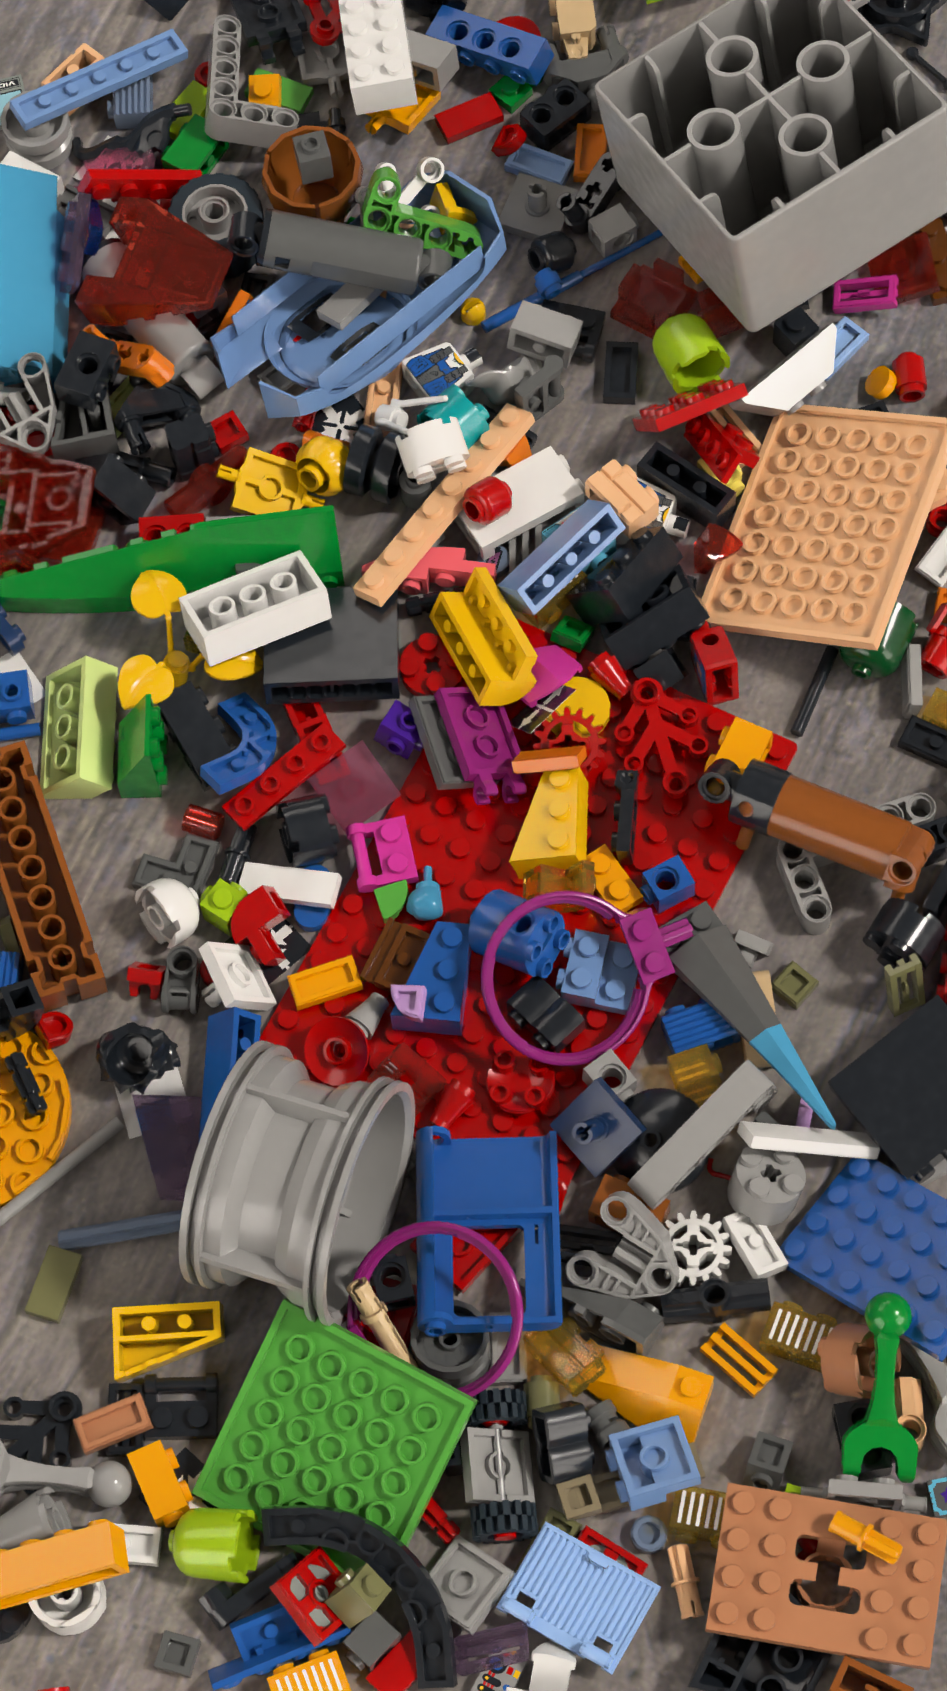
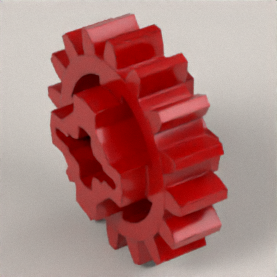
M565 706L564 714L562 715L555 710L551 713L552 721L546 718L542 722L545 729L535 730L534 734L540 737L541 741L535 742L533 748L542 750L568 747V745H562L560 742L564 741L567 735H571L572 740L581 742L575 746L585 745L586 749L592 748L588 758L580 765L586 777L589 774L588 765L593 768L599 766L595 756L604 757L606 751L599 748V745L606 743L607 737L598 735L604 726L603 724L594 726L592 722L595 715L592 713L585 718L582 707L577 710L576 714L571 712L570 706ZM562 722V732L558 736L548 738L551 729ZM576 722L585 726L590 734H583L577 729Z

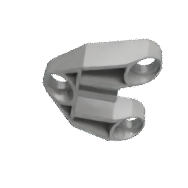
M30 352L20 358L17 368L38 412L32 413L20 391L8 394V397L3 399L16 424L10 426L0 409V443L32 455H41L48 451L51 446L56 423L57 406L46 360L40 353ZM37 361L42 364V369L38 373L33 375L25 374L24 369L29 362ZM34 431H40L45 435V441L39 447H32L27 443L28 435Z
M617 1191L610 1194L601 1205L600 1215L608 1226L623 1234L625 1238L621 1239L612 1258L591 1250H583L576 1253L566 1266V1275L569 1281L579 1287L624 1299L660 1296L670 1293L678 1283L679 1268L669 1231L645 1204L631 1193ZM612 1201L622 1202L627 1208L626 1217L619 1219L611 1216L608 1210L609 1203ZM585 1260L590 1263L592 1275L590 1277L577 1275L574 1270L576 1261ZM657 1268L666 1269L671 1275V1283L667 1286L658 1285L654 1280L653 1271Z

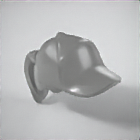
M521 353V357L509 363L502 370L483 372L473 380L466 381V386L481 388L489 401L494 405H506V403L515 406L514 389L523 378L531 377L542 368V363L537 358Z

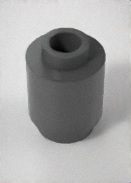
M405 470L400 474L399 485L402 502L410 509L418 510L433 492L432 481L417 484L416 479L407 477Z

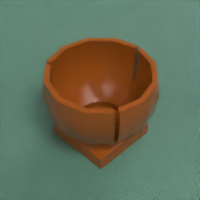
M305 125L281 134L267 149L262 171V185L274 210L344 223L348 213L357 204L354 194L361 187L364 168L353 142L348 137L331 127ZM324 130L331 154L334 177L303 185L295 159L292 137Z

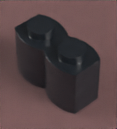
M539 976L532 977L506 1001L507 1011L509 1012L507 1017L510 1022L519 1030L524 1027L533 1034L531 1040L539 1049L560 1053L586 1028L585 1019Z
M570 1400L533 1409L532 1426L537 1443L536 1458L541 1481L554 1485L588 1474L592 1476L595 1453L587 1440L591 1418L584 1405Z

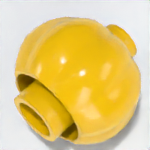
M317 436L305 443L296 455V473L301 485L308 491L325 497L334 496L343 491L344 470L349 448L339 440H334L328 436Z

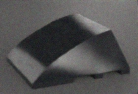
M789 1592L790 1602L795 1605H801ZM711 1633L697 1661L688 1687L704 1691H814L832 1654Z

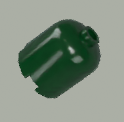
M895 602L878 651L839 646L841 658L852 669V674L861 679L868 680L870 677H887L895 672L919 626V623L913 622L916 615L904 605Z

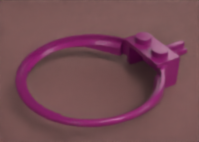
M554 891L535 896L514 908L499 923L487 944L481 967V990L487 1013L501 1036L513 1048L531 1059L558 1066H575L592 1062L610 1048L613 1051L617 1049L634 1032L644 1015L655 980L675 973L666 948L693 937L692 925L689 924L685 917L658 928L651 907L637 908L624 913L599 897L577 891ZM560 903L586 907L607 920L614 917L615 922L619 923L638 971L639 977H637V980L640 983V989L633 987L628 1010L614 1033L600 1044L574 1053L545 1051L530 1045L512 1030L502 1016L493 988L495 955L508 930L529 912L547 905Z
M425 1221L404 1226L385 1236L367 1253L352 1281L358 1278L361 1280L362 1277H366L370 1282V1278L379 1261L392 1248L410 1238L427 1234L451 1235L472 1244L493 1262L504 1280L511 1306L512 1325L510 1335L501 1356L491 1369L476 1381L457 1388L473 1397L487 1389L504 1373L519 1345L524 1315L522 1295L517 1278L502 1253L485 1237L469 1228L442 1221ZM349 1294L346 1329L367 1340L362 1333L365 1329L360 1325L359 1321L361 1313Z

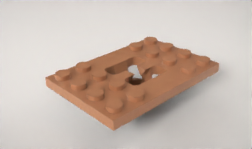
M728 1483L705 1632L841 1656L846 1655L853 1658L929 1671L947 1540V1519ZM840 1510L845 1515L854 1518L866 1526L871 1523L874 1525V1530L900 1543L903 1549L897 1562L889 1564L865 1551L864 1568L860 1570L852 1569L850 1563L843 1555L846 1545H856L828 1531L836 1512ZM809 1538L818 1540L816 1553L809 1555L804 1561L796 1557L795 1549L798 1539ZM828 1561L840 1566L838 1585L850 1587L849 1594L842 1602L833 1606L819 1605L812 1602L805 1590L802 1589V1579L816 1581L818 1563L815 1562ZM795 1582L797 1597L803 1606L792 1604L789 1600L790 1585ZM853 1591L857 1592L860 1596L858 1612L855 1614L839 1612L850 1602Z

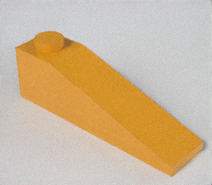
M581 1340L576 1341L565 1372L568 1377L597 1399L602 1401L611 1399L619 1415L637 1427L679 1415L688 1443H695L714 1385V1376L688 1367Z

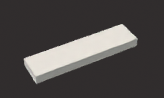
M740 1121L737 1131L752 1149L872 1160L877 1159L880 1147L867 1133L747 1121Z

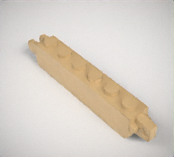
M548 0L550 16H556V22H552V36L554 41H559L560 52L565 53L567 59L587 58L588 50H592L597 44L593 0Z

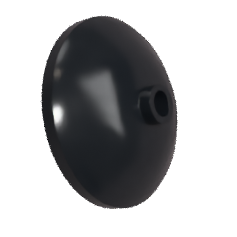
M665 1088L648 1089L629 1098L624 1104L647 1130L613 1163L619 1175L631 1179L700 1108L699 1105L685 1094ZM654 1133L657 1136V1143L651 1147L648 1143V1137ZM710 1154L672 1193L686 1188L699 1177L708 1162Z

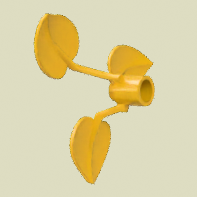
M146 570L141 572L131 590V603L136 612L146 618L155 619L165 615L167 655L163 662L161 661L157 664L150 656L143 654L133 656L123 664L118 679V694L123 710L134 708L146 694H151L154 704L166 700L172 694L174 687L184 685L188 680L189 672H195L196 666L205 659L202 653H200L190 662L189 657L184 652L174 650L171 613L181 611L179 597L187 595L183 584L176 577L164 571ZM255 649L211 667L206 660L204 662L205 673L214 679L223 681L246 678L263 669V661Z

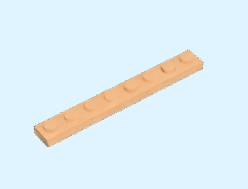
M506 403L490 422V429L484 432L480 439L468 449L470 457L465 461L467 467L456 473H448L353 586L357 597L379 607L384 605L462 511L466 489L481 479L491 476L535 423L531 412Z

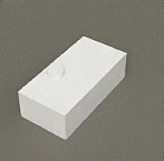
M301 550L179 597L185 628L210 667L332 618L327 589Z

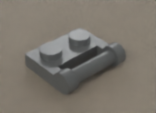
M548 356L544 361L543 368L531 377L523 378L514 389L515 406L531 412L535 422L564 399V388L561 385V373L564 368L563 360L560 356Z

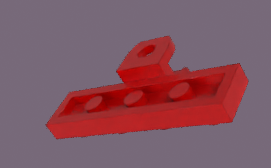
M87 169L77 186V191L80 198L111 199L113 203L120 202L121 206L116 215L118 222L140 223L153 208L151 199H172L182 185L187 184L193 178L201 177L202 172L201 170Z

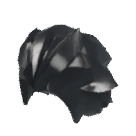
M135 1022L127 1023L117 1029L106 1032L100 1037L96 1045V1060L101 1068L100 1081L114 1082L120 1094L129 1088L130 1094L137 1090L143 1095L151 1081L161 1079L165 1071L174 1070L173 1067H181L180 1058L176 1051L178 1045L172 1042L164 1031L160 1029L153 1030L150 1027L138 1025Z

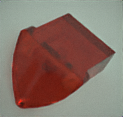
M708 523L705 530L694 543V573L708 574L717 561L727 559L737 553L743 546V543L727 529L713 523Z

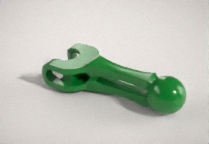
M893 1292L877 1294L868 1302L865 1309L866 1325L874 1334V1381L865 1417L850 1426L842 1436L841 1471L842 1474L858 1477L861 1473L864 1455L873 1448L883 1447L891 1450L894 1454L897 1478L902 1483H912L916 1475L918 1444L912 1434L898 1422L894 1393L899 1337L908 1330L912 1321V1312L908 1302L902 1296Z

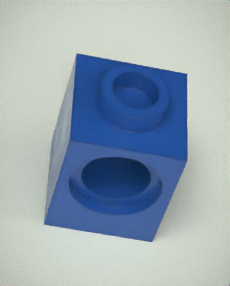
M676 855L643 872L642 886L639 889L647 905L653 904L657 912L661 913L694 896L695 881L680 856ZM667 881L672 883L674 887L669 890H662L657 885L660 882Z

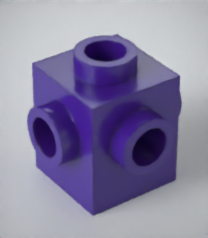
M395 700L380 723L373 740L385 746L392 754L400 755L408 760L413 750L416 749L420 752L423 745L410 707Z

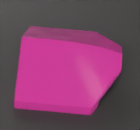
M557 645L533 648L538 657L531 672L537 682L530 692L521 698L530 708L535 707L538 700L553 693L568 682L576 672L580 673L583 670L579 662Z

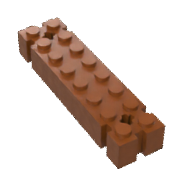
M25 740L0 747V887L29 975L44 1005V1013L68 1005V996L79 993L81 1000L106 993L108 990L98 955L95 953L93 940L37 775L34 773L33 763ZM66 963V966L61 967L60 964Z

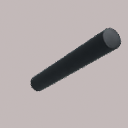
M826 646L790 730L795 736H803L839 650L833 646Z

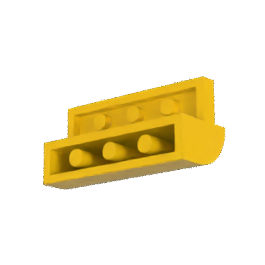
M475 567L463 592L439 593L429 618L478 705H507L521 699L530 692L537 682L531 669L535 665L538 655L487 568Z

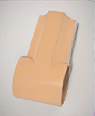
M899 1377L894 1380V1383H896L894 1393L898 1422L903 1427L911 1428L918 1433L919 1437L915 1441L918 1444L919 1452L924 1446L927 1431L924 1421L921 1379Z

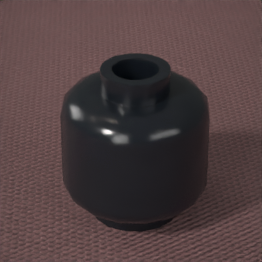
M560 231L539 236L532 241L528 250L529 264L536 272L550 267L552 271L557 273L569 270L574 264L577 253L576 245L571 238H568L565 233Z

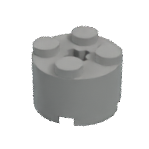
M744 1148L727 1186V1196L730 1205L739 1215L742 1212L751 1218L750 1222L756 1225L771 1226L782 1223L795 1209L806 1183L804 1166L795 1152Z

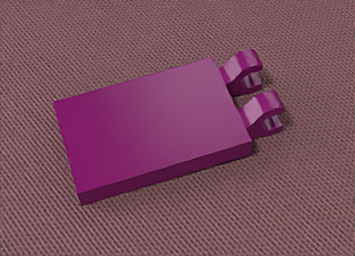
M469 687L439 688L434 697L464 781L474 782L473 797L477 805L490 804L489 796L498 794L497 785L493 780L500 779L503 781L502 797L504 802L518 803L519 798L517 794H525L527 792L526 784L522 780L526 773L516 774L513 772L512 761L521 751L504 705L479 706Z

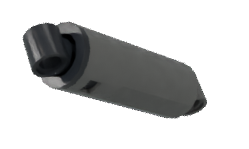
M268 208L265 211L264 221L259 215L250 211H240L233 214L227 240L228 249L235 255L249 257L258 252L256 266L404 295H413L417 282L418 286L424 291L452 268V256L450 253L439 248H431L423 252L424 241L421 238Z

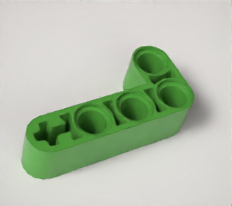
M382 167L373 173L361 209L365 228L421 238L424 241V249L439 248L447 251L451 256L460 259L465 258L480 245L483 249L480 232L475 225L398 203L401 196V185L395 170L389 167ZM387 180L394 183L393 188L388 191H382L378 188L382 181ZM376 210L382 211L385 214L383 218L377 221L371 220L368 217L371 212ZM405 219H411L415 222L414 226L409 229H402L399 227V224ZM435 228L445 230L444 235L438 238H433L429 234ZM468 238L473 239V241H468L467 245L462 244V242H466Z

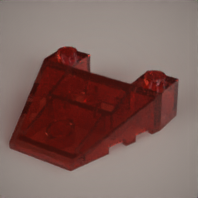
M120 196L109 221L123 244L127 245L114 277L86 275L75 299V303L90 324L118 327L127 325V320L137 318L149 321L156 319L158 314L168 312L175 316L211 309L233 259V253L149 199Z
M10 445L0 446V494H7L2 530L0 531V559L2 560L0 561V576L3 572L16 569L18 572L25 568L20 566L22 563H14L19 558L7 557L8 552L18 550L23 552L24 557H30V561H36L88 528L96 475L94 467L60 458L58 460L50 459L37 452H33V454L23 452L17 447Z

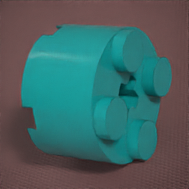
M452 384L438 395H446L448 401L429 404L417 415V423L419 425L441 418L443 424L451 423L449 417H456L469 449L480 439L484 432L490 429L486 421L490 416L481 404H473L466 398L460 387Z

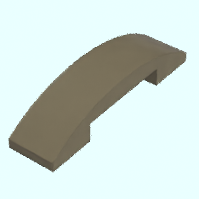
M694 1442L689 1443L702 1480L706 1476ZM609 1471L591 1477V1474L556 1484L555 1487L566 1520L591 1517L629 1507L628 1502H620L615 1482L620 1481L618 1471Z

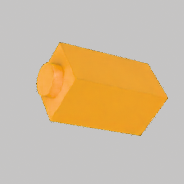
M157 1440L128 1453L127 1457L158 1527L165 1525L166 1528L176 1526L180 1517L190 1510L187 1502L194 1500L186 1480L179 1482L174 1469L179 1468L180 1465L172 1447L165 1449L161 1440Z

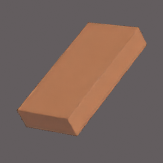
M140 1392L73 1419L86 1456L154 1428Z

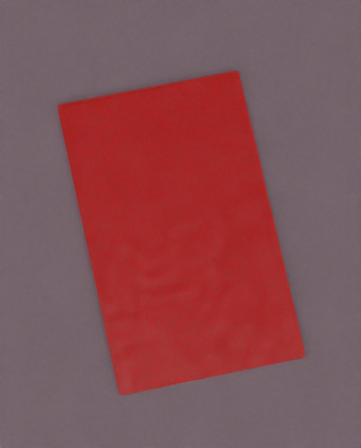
M517 619L533 648L557 645L581 664L583 670L580 673L576 672L574 676L591 679V673L587 670V667L599 655L586 649L578 653L550 641V633ZM622 667L629 682L633 685L638 680L633 670L628 669L625 671ZM464 678L459 687H468ZM672 687L664 690L663 694L683 705L695 706L699 712V720L694 727L686 728L680 724L678 716L659 708L662 719L695 736H704L709 743L708 753L702 758H695L690 755L687 747L669 739L678 769L685 771L690 779L688 793L682 798L673 799L668 797L663 791L662 783L665 772L655 742L653 743L644 759L643 772L639 775L634 861L632 865H621L640 891L643 872L679 855L695 881L694 896L661 913L657 912L653 904L647 905L644 899L643 902L627 911L651 907L658 928L704 901H707L714 911L745 850L739 849L736 846L741 826L728 821L731 802L725 800L723 803H711L701 796L698 789V782L705 773L704 768L709 756L712 753L717 755L721 747L718 741L724 727H731L737 716ZM605 688L603 689L607 692L610 701V717L604 730L598 735L607 737V742L599 745V748L606 751L604 757L595 756V759L599 762L597 768H593L590 765L587 766L589 774L586 776L588 781L586 855L604 844L611 851L612 832H618V821H614L615 801H620L621 795L615 790L614 786L617 771L624 770L625 757L632 754L649 724L644 712L634 727L633 742L627 746L616 743L614 730L617 725L623 722L633 702L630 695L620 702ZM646 691L641 693L642 698H651ZM521 699L504 705L509 721L527 706ZM686 712L683 714V718L689 721L694 719L695 715L691 712ZM541 723L536 729L544 730L545 727ZM512 726L520 751L541 750L533 748L535 742L541 741V738L534 734L535 730L529 734ZM551 730L550 733H549L548 738H551L552 736H557V735H555V734L553 733V731ZM622 730L618 733V736L625 739L630 736V733L627 730ZM773 733L772 747L764 762L787 771L797 753V744ZM564 740L560 743L573 747L581 742ZM700 742L694 743L692 746L696 751H701L705 748ZM423 748L383 820L405 815L419 882L424 881V867L431 866L432 881L440 885L443 915L435 920H417L407 912L405 903L394 921L408 924L431 934L437 921L469 924L475 907L485 895L496 889H502L527 900L554 891H577L599 897L583 874L519 879L509 862L543 772L526 773L523 776L522 780L526 784L527 792L525 794H517L519 798L518 803L504 802L502 797L503 781L500 779L501 781L497 784L498 794L489 796L490 804L477 805L473 797L474 788L437 789ZM592 748L586 749V759L590 755ZM632 760L627 765L631 769H637L640 763ZM673 782L670 784V788L678 791L682 788V785L679 782ZM373 837L367 847L372 875L377 876L382 875V869L375 838ZM611 851V853L614 855V857H615V858L617 859V861L619 862L618 857H617V853ZM357 867L297 972L352 955L360 976L386 924H384L374 891L367 893L358 891L356 881L359 875ZM667 881L660 882L657 885L662 890H669L674 887L672 883ZM418 882L407 884L408 897L416 889ZM560 903L545 906L559 912L563 916L565 930L570 932V937L574 938L575 930L580 929L609 935L610 941L627 944L620 924L615 922L614 917L607 920L593 910L576 904ZM560 950L553 963L550 975L547 978H542L560 997L561 990L556 989L557 975L560 968L566 969L569 959L563 957L564 950ZM474 951L471 953L461 1036L394 1030L390 1014L395 1003L391 993L377 988L374 984L367 981H361L363 990L299 1011L289 986L260 1036V1041H268L275 1045L287 1047L294 1059L304 1063L310 1081L337 1088L338 1086L321 1082L308 1068L304 1055L307 1034L318 1021L331 1016L345 1017L368 999L373 992L382 995L388 1001L389 1006L384 1011L371 1040H367L369 1045L367 1066L362 1075L353 1082L365 1081L373 1083L379 1077L385 1076L395 1081L399 1080L408 1083L413 1090L415 1099L414 1139H416V1132L420 1128L435 1126L429 1119L434 1112L445 1083L449 1084L453 1077L470 1087L476 1094L472 1099L474 1103L448 1128L451 1133V1139L545 1136L549 1131H554L550 1124L588 1087L582 1080L583 1068L591 1063L575 1066L552 1065L555 1073L554 1091L549 1100L533 1112L512 1114L498 1108L487 1093L486 1074L498 1052L515 1048L501 1036L487 1013L481 990L483 956L476 954ZM495 961L493 988L501 1014L516 1034L530 1045L538 1048L531 1040L533 1034L524 1027L519 1030L507 1017L509 1012L507 1011L506 1001L526 984L532 976ZM675 973L655 980L640 1023L628 1039L614 1050V1053L629 1071L679 978ZM637 980L635 988L640 989V983ZM571 1004L585 1019L586 1028L560 1053L580 1052L600 1044L614 1033L625 1015ZM340 1044L338 1051L342 1056L345 1055V1048L343 1044ZM389 1062L398 1068V1071L392 1077L385 1070V1066L389 1067ZM615 1077L604 1079L610 1088H616L621 1084ZM557 1134L558 1180L565 1182L568 1188L581 1161ZM433 1135V1139L441 1138L440 1136Z

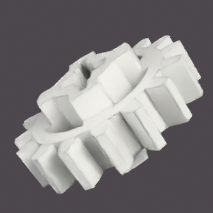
M691 1211L690 1219H685L680 1212L677 1214L676 1224L669 1220L665 1221V1228L669 1231L676 1260L686 1267L685 1270L678 1266L679 1280L676 1285L678 1287L684 1281H689L690 1287H696L697 1281L703 1283L711 1276L721 1279L722 1273L719 1267L723 1269H728L730 1261L724 1256L732 1255V1247L724 1244L729 1241L730 1235L729 1233L720 1234L722 1223L718 1221L713 1225L710 1224V1214L708 1213L701 1220L697 1219L696 1211ZM687 1230L680 1239H673L680 1232ZM700 1230L707 1233L712 1239H707ZM689 1245H696L697 1255H690ZM707 1261H711V1262H712V1263H711L708 1267H706L705 1269L699 1270V1268H700L705 1262H707ZM665 1270L664 1277L669 1279L671 1275Z

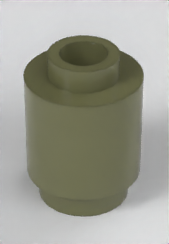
M550 1375L530 1377V1382L523 1385V1390L526 1393L528 1427L533 1430V1409L560 1403L559 1383L552 1381V1376Z

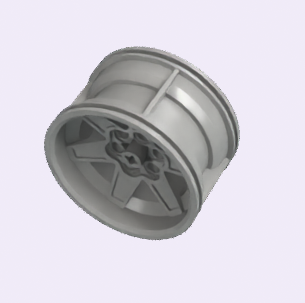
M263 1040L252 1044L233 1066L214 1102L191 1167L179 1229V1264L184 1279L190 1284L202 1286L209 1290H216L223 1285L236 1286L248 1277L277 1285L280 1292L291 1303L304 1308L308 1320L315 1322L318 1316L323 1325L329 1327L333 1323L342 1325L347 1320L349 1294L346 1288L352 1282L360 1263L367 1253L380 1240L390 1234L406 1179L414 1135L415 1099L411 1086L406 1082L395 1081L392 1078L382 1076L373 1083L356 1081L342 1084L337 1088L310 1081L304 1063L294 1059L287 1047Z

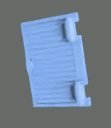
M545 1521L496 1608L506 1615L508 1613L523 1621V1624L584 1660L585 1658L601 1666L602 1670L612 1675L659 1593L661 1586ZM520 1593L535 1601L532 1608L516 1600ZM597 1637L613 1645L609 1653L593 1645Z

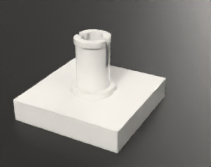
M207 941L199 948L213 980L212 984L201 991L202 996L206 997L204 999L210 1007L215 1008L223 1001L226 1008L237 1007L240 1009L268 1011L277 1004L257 960L250 951L249 945Z

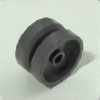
M454 1300V1313L457 1316H483L471 1304ZM416 1316L410 1332L411 1350L413 1358L418 1364L417 1368L456 1389L476 1381L487 1372L491 1363L489 1332L446 1333L440 1337H430L418 1329Z

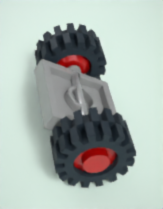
M492 1388V1390L488 1391L485 1389L473 1396L478 1402L460 1437L465 1502L479 1504V1506H474L470 1509L472 1540L477 1543L483 1542V1544L492 1542L500 1544L501 1542L513 1543L512 1541L521 1542L524 1539H532L538 1535L529 1432L514 1430V1428H521L523 1425L528 1424L526 1393L520 1391V1389L511 1390V1388H504L502 1390Z

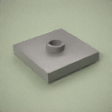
M457 1535L429 1571L444 1601L450 1621L472 1636L504 1594L515 1575L514 1571L460 1535Z

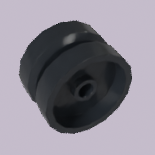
M362 424L354 436L346 460L343 478L344 491L363 497L370 490L371 498L374 501L390 505L399 492V477L402 471L405 470L395 438L400 435L403 440L408 436L391 431L383 437L382 429L379 427Z

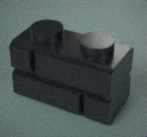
M196 413L185 417L182 422L176 420L165 424L164 430L171 459L177 469L180 480L186 482L197 478V474L202 476L215 471V458L219 457L220 454L215 442L217 439L210 422L204 423L202 416Z

